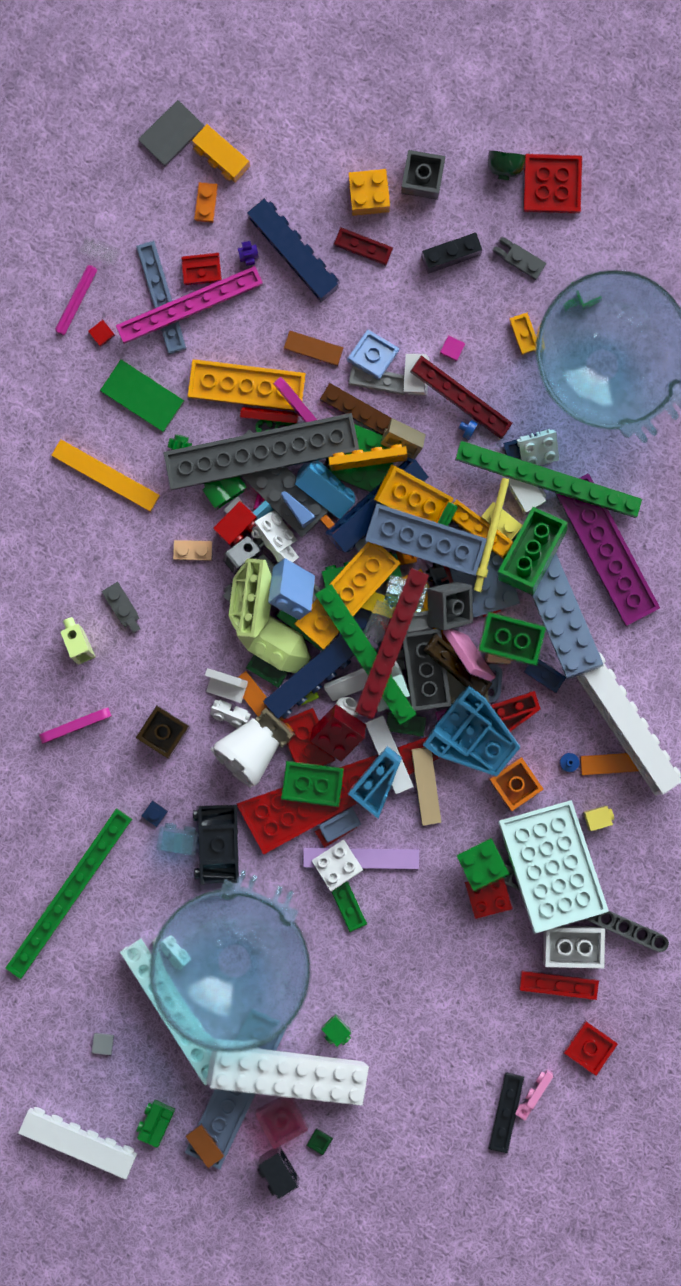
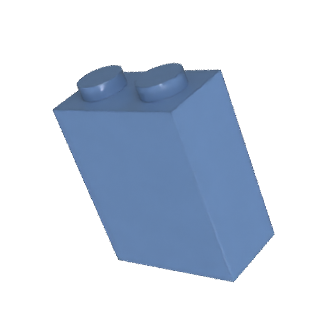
M284 558L273 567L268 603L300 620L311 612L315 575Z

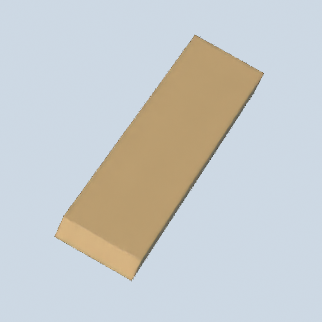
M426 747L412 749L422 826L441 823L432 752Z

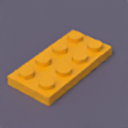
M401 444L390 446V449L383 450L382 447H375L370 452L355 450L349 455L335 453L332 454L333 457H329L331 471L407 461L406 446L402 447Z
M391 465L374 500L389 508L436 523L439 521L447 503H452L454 499L394 465Z

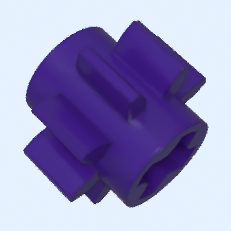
M251 241L241 242L242 247L238 248L240 262H246V266L254 265V260L259 259L256 244L251 245Z

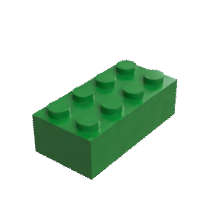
M532 507L498 570V580L530 595H534L567 532L568 522Z

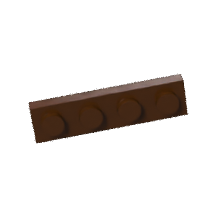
M331 383L328 384L320 398L321 401L344 414L352 413L354 420L383 435L385 428L388 429L389 422L392 419Z

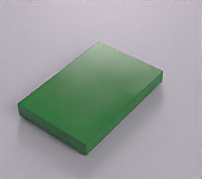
M286 761L281 800L339 807L344 768Z

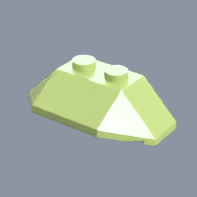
M247 558L245 564L233 577L228 616L236 629L237 636L256 638L269 621L271 604L268 603L272 576L266 560Z
M270 615L269 621L256 638L237 636L249 652L281 671L297 673L311 659L302 634Z

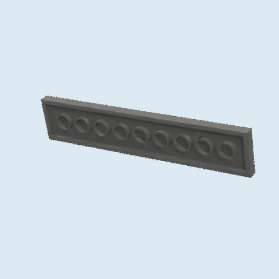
M352 413L166 451L163 454L172 491L333 457L332 454L335 453L351 454L352 451L359 450L353 416Z

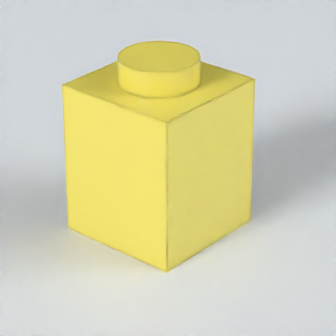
M601 806L583 812L589 831L613 825L614 814L612 809H608V806Z

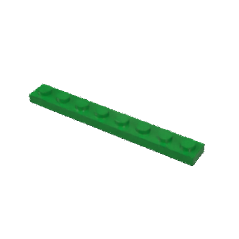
M332 584L316 593L315 596L369 676L377 653ZM390 674L382 698L401 725L417 714Z

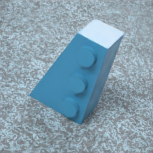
M319 460L304 463L298 470L295 485L337 518L341 519L354 505V492L346 487Z
M388 746L385 747L348 793L376 818L380 816L402 757Z

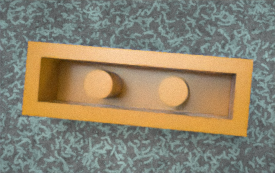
M208 124L192 140L193 150L199 156L204 155L211 167L214 169L218 167L222 171V176L228 181L232 180L236 183L250 167V161Z

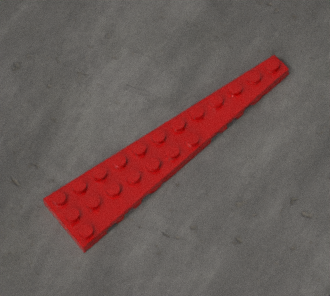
M427 737L397 747L408 775L414 772L411 750L424 748L423 744ZM432 752L433 762L441 758ZM379 754L339 767L344 768L339 807L281 800L283 787L236 803L262 853L266 854L357 804L358 802L348 793Z

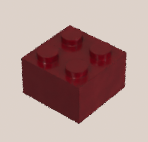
M335 704L313 727L311 742L342 762L365 738L366 724Z

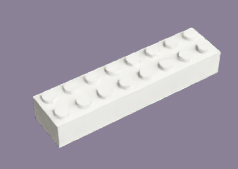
M599 653L603 663H605L606 661L601 653ZM604 664L600 668L576 676L654 795H662L681 783L680 771L669 762L671 760L670 756L665 750H661L658 745L660 744L658 738L654 734L651 735L647 729L649 727L648 723L644 718L639 717L636 705L632 701L629 702L626 697V690L615 681L616 675L611 669L608 670Z
M213 1043L206 1083L213 1089L363 1105L369 1066L362 1061Z

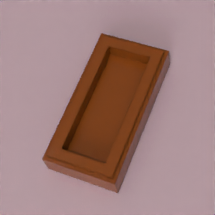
M202 1123L186 1134L185 1137L207 1168H210L224 1157V1154Z

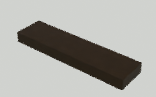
M434 635L425 647L424 651L466 688L470 686L483 697L493 683L470 674L455 650L438 635Z

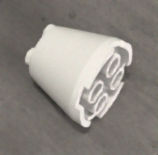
M252 718L249 722L216 742L211 748V752L222 765L224 764L233 773V776L251 788L259 783L280 743L271 737L273 733L267 727L261 728L260 724Z

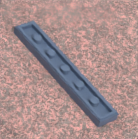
M155 241L136 246L154 308L171 302L172 298ZM179 321L161 328L168 354L187 349Z

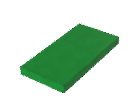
M120 359L100 389V392L163 433L185 402L122 359Z

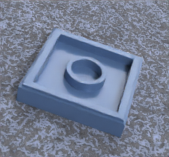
M367 329L347 358V362L375 379L380 380L400 348Z

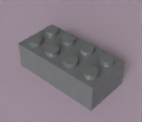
M440 629L406 633L402 644L410 703L414 711L451 706L447 671L424 651L434 635H438L442 639Z

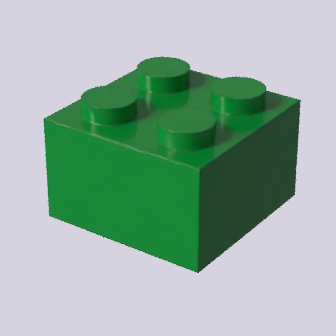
M492 838L456 855L474 892L510 875Z

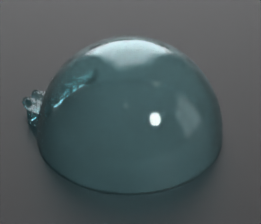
M605 270L577 279L563 289L550 303L537 331L535 361L540 381L546 393L564 413L576 421L596 428L619 429L625 438H629L635 433L642 443L645 444L648 439L641 427L645 426L649 433L655 436L657 435V430L651 423L653 418L665 409L674 420L679 418L672 404L675 402L681 410L680 306L662 286L638 273L624 270Z
M244 870L241 871L236 884L225 879L220 890L201 894L179 907L168 918L158 933L150 958L149 977L151 990L163 1018L173 1030L187 1041L199 1047L217 1052H242L262 1046L276 1038L298 1015L307 996L310 983L309 951L304 936L295 922L298 910L288 907L294 892H288L284 904L277 902L283 887L278 886L273 900L252 891L258 877L255 875L251 877L247 889L241 887V883L246 876V871Z

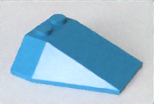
M470 686L459 694L423 744L424 747L438 757L496 777L520 749V745L486 698Z

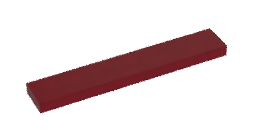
M422 355L410 370V373L498 438L502 439L513 424Z

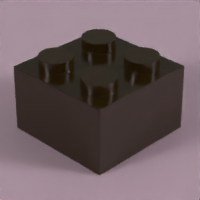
M156 705L136 736V739L167 759H170L191 726Z

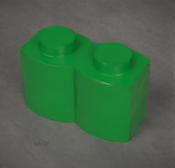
M240 477L206 483L204 484L205 488L202 489L214 509L218 510L244 493L247 487Z

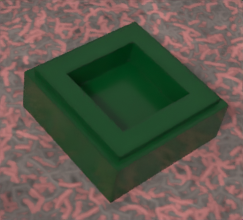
M316 1128L306 1146L323 1156L333 1138Z

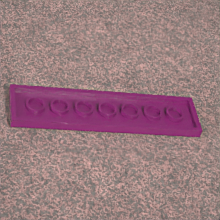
M589 473L579 478L594 483ZM555 493L624 625L627 626L660 609L609 510Z

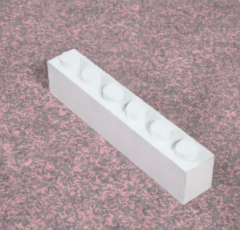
M34 1107V1109L30 1108L28 1110L19 1134L127 1179L137 1156L132 1147L116 1145L117 1142L111 1138L102 1139L98 1137V1133L92 1130L87 1132L81 1130V1126L76 1123L70 1122V1124H67L57 1115H52L51 1117L44 1114L45 1111L41 1108Z

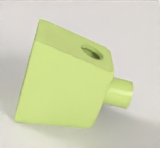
M72 617L65 619L62 622L65 629L61 631V635L71 659L79 665L95 658L96 656L84 629L79 624H75Z

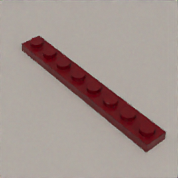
M412 568L410 569L354 711L355 713L370 719L374 718L429 575Z

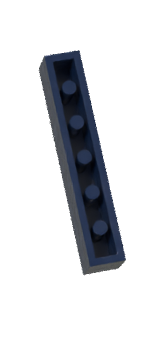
M265 198L247 212L248 219L317 299L323 302L338 289V278L332 272L329 274L325 269V263L320 258L316 259L313 255V249L308 244H303L300 234L295 229L291 230L288 226V220L283 215L281 217L278 215L275 205L271 201L267 202Z
M408 458L407 461H404L398 467L424 482L429 478L415 459ZM382 482L325 532L339 551L349 552L360 539H364L375 505L386 506L374 500Z
M342 635L263 701L277 719L288 717L293 712L291 710L292 707L296 704L298 707L307 700L305 696L310 692L315 694L322 688L320 684L324 680L329 682L337 675L335 673L340 667L344 669L351 663L350 658L354 654Z

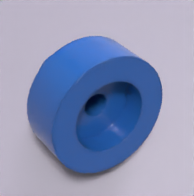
M472 420L469 425L461 422L458 428L464 431L462 437L470 440L478 423Z
M565 753L560 758V767L566 772H573L579 767V758L573 753Z

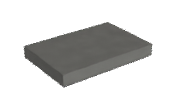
M177 100L138 138V141L166 167L205 125Z

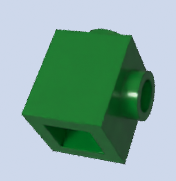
M337 1014L332 1016L321 1027V1030L326 1034L324 1038L330 1045L334 1043L338 1047L340 1044L345 1045L351 1039L349 1036L351 1030Z

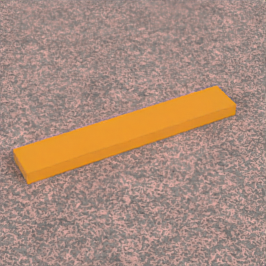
M60 439L51 455L150 512L160 497L154 491Z

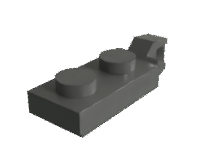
M118 581L101 591L124 627L129 625L133 633L141 630L136 620L140 619L138 613Z

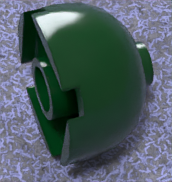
M489 150V170L493 174L498 175L499 180L509 181L510 177L519 175L523 170L526 155Z

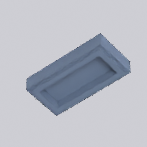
M353 807L318 826L328 843L361 825V822Z

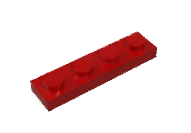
M521 970L519 990L597 1000L599 980Z

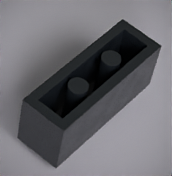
M475 232L423 250L421 257L427 274L481 256L482 247Z

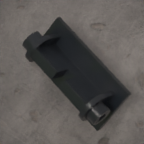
M428 563L426 564L428 570L425 571V574L429 575L428 581H432L434 587L449 583L448 579L441 582V579L447 577L444 566L433 563V566L430 567Z

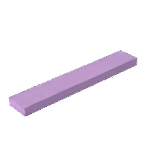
M304 848L303 867H315L312 860L330 848ZM350 848L362 868L419 869V849Z

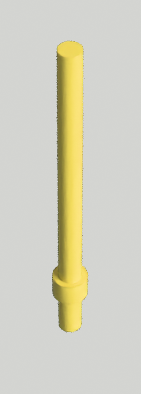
M506 478L501 480L480 566L476 573L477 578L474 591L481 592L484 578H487V566L509 484V479Z

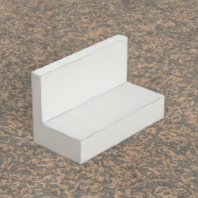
M207 668L205 676L211 678L206 692L241 703L248 681Z

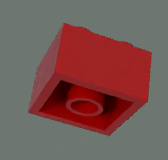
M239 501L213 529L232 548L244 539L243 536L247 532L252 533V529L256 526L254 522L258 519L256 515Z

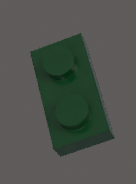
M253 655L246 669L278 688L288 672L277 669L256 655Z
M388 712L386 724L390 732L424 737L426 717L414 716L400 725L393 713Z

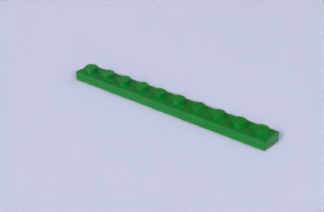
M460 441L455 461L633 518L638 517L642 502L641 498L464 441Z
M118 808L115 809L5 969L19 979L23 978L133 820L131 817Z

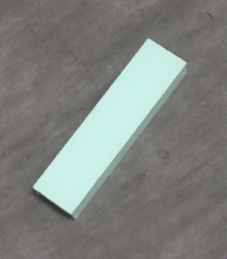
M140 938L130 946H126L120 953L204 1085H207L206 1081L212 1048L142 938Z

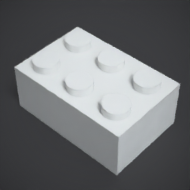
M560 926L544 931L543 965L545 967L604 968L605 929L603 927Z

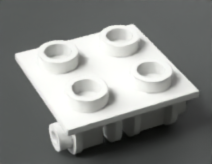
M547 429L540 432V434L536 432V436L531 433V438L529 435L520 436V439L516 440L518 447H520L521 460L543 465L559 460L557 433L554 429Z
M275 510L254 522L256 526L252 529V536L260 538L264 535L276 553L297 541L293 532L286 526L282 517Z
M345 840L340 841L312 860L330 891H333L363 871L362 866L353 855Z

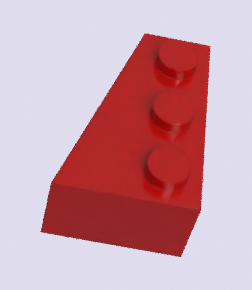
M535 691L491 705L509 732L541 710Z

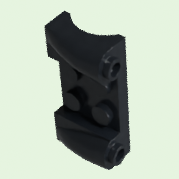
M237 805L197 806L196 810H193V821H197L199 843L198 868H194L195 880H198L199 884L239 883Z

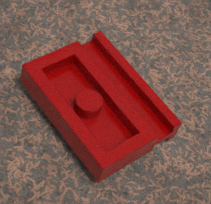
M219 253L181 257L184 285L213 283L222 280Z

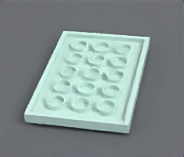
M572 800L498 822L534 934L609 912Z

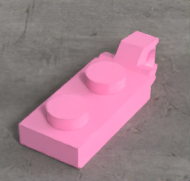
M546 1070L545 1073L541 1072L536 1079L538 1083L536 1088H531L525 1097L528 1099L527 1102L519 1104L515 1114L523 1120L527 1119L553 1078L551 1071Z

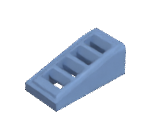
M285 491L281 493L282 499L303 528L316 520L314 514Z

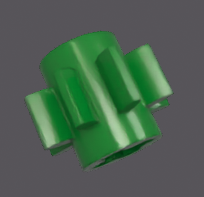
M175 434L174 438H169L167 447L172 448L171 450L190 447L192 443L188 442L189 437Z

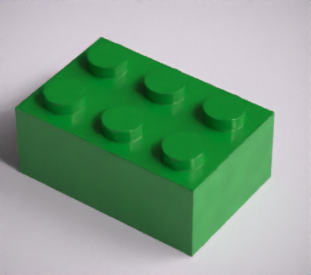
M488 612L477 651L536 666L546 627Z

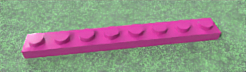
M253 266L117 324L116 329L123 344H126L263 285V282L256 267Z

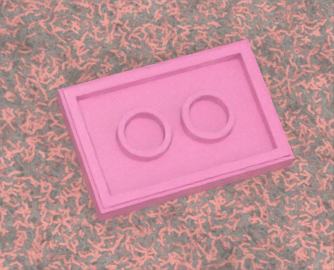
M452 628L443 630V634L470 674L488 681H492L495 678V675L468 635Z

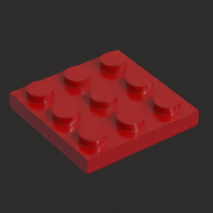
M525 154L523 212L580 214L582 156Z

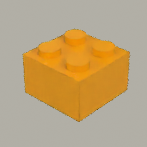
M386 169L348 172L352 216L390 212Z

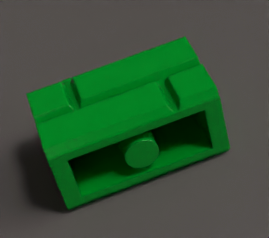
M154 1099L152 1104L148 1103L144 1112L147 1117L144 1122L140 1121L136 1132L139 1133L137 1139L158 1148L175 1112V1108Z

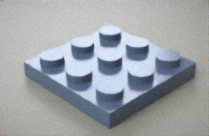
M491 552L487 566L488 574L487 578H484L481 592L474 591L477 575L473 576L449 568L453 582L457 581L472 585L473 618L520 604L516 588L498 580V570L504 559L494 552Z

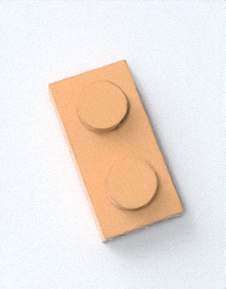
M174 540L173 559L212 561V541Z

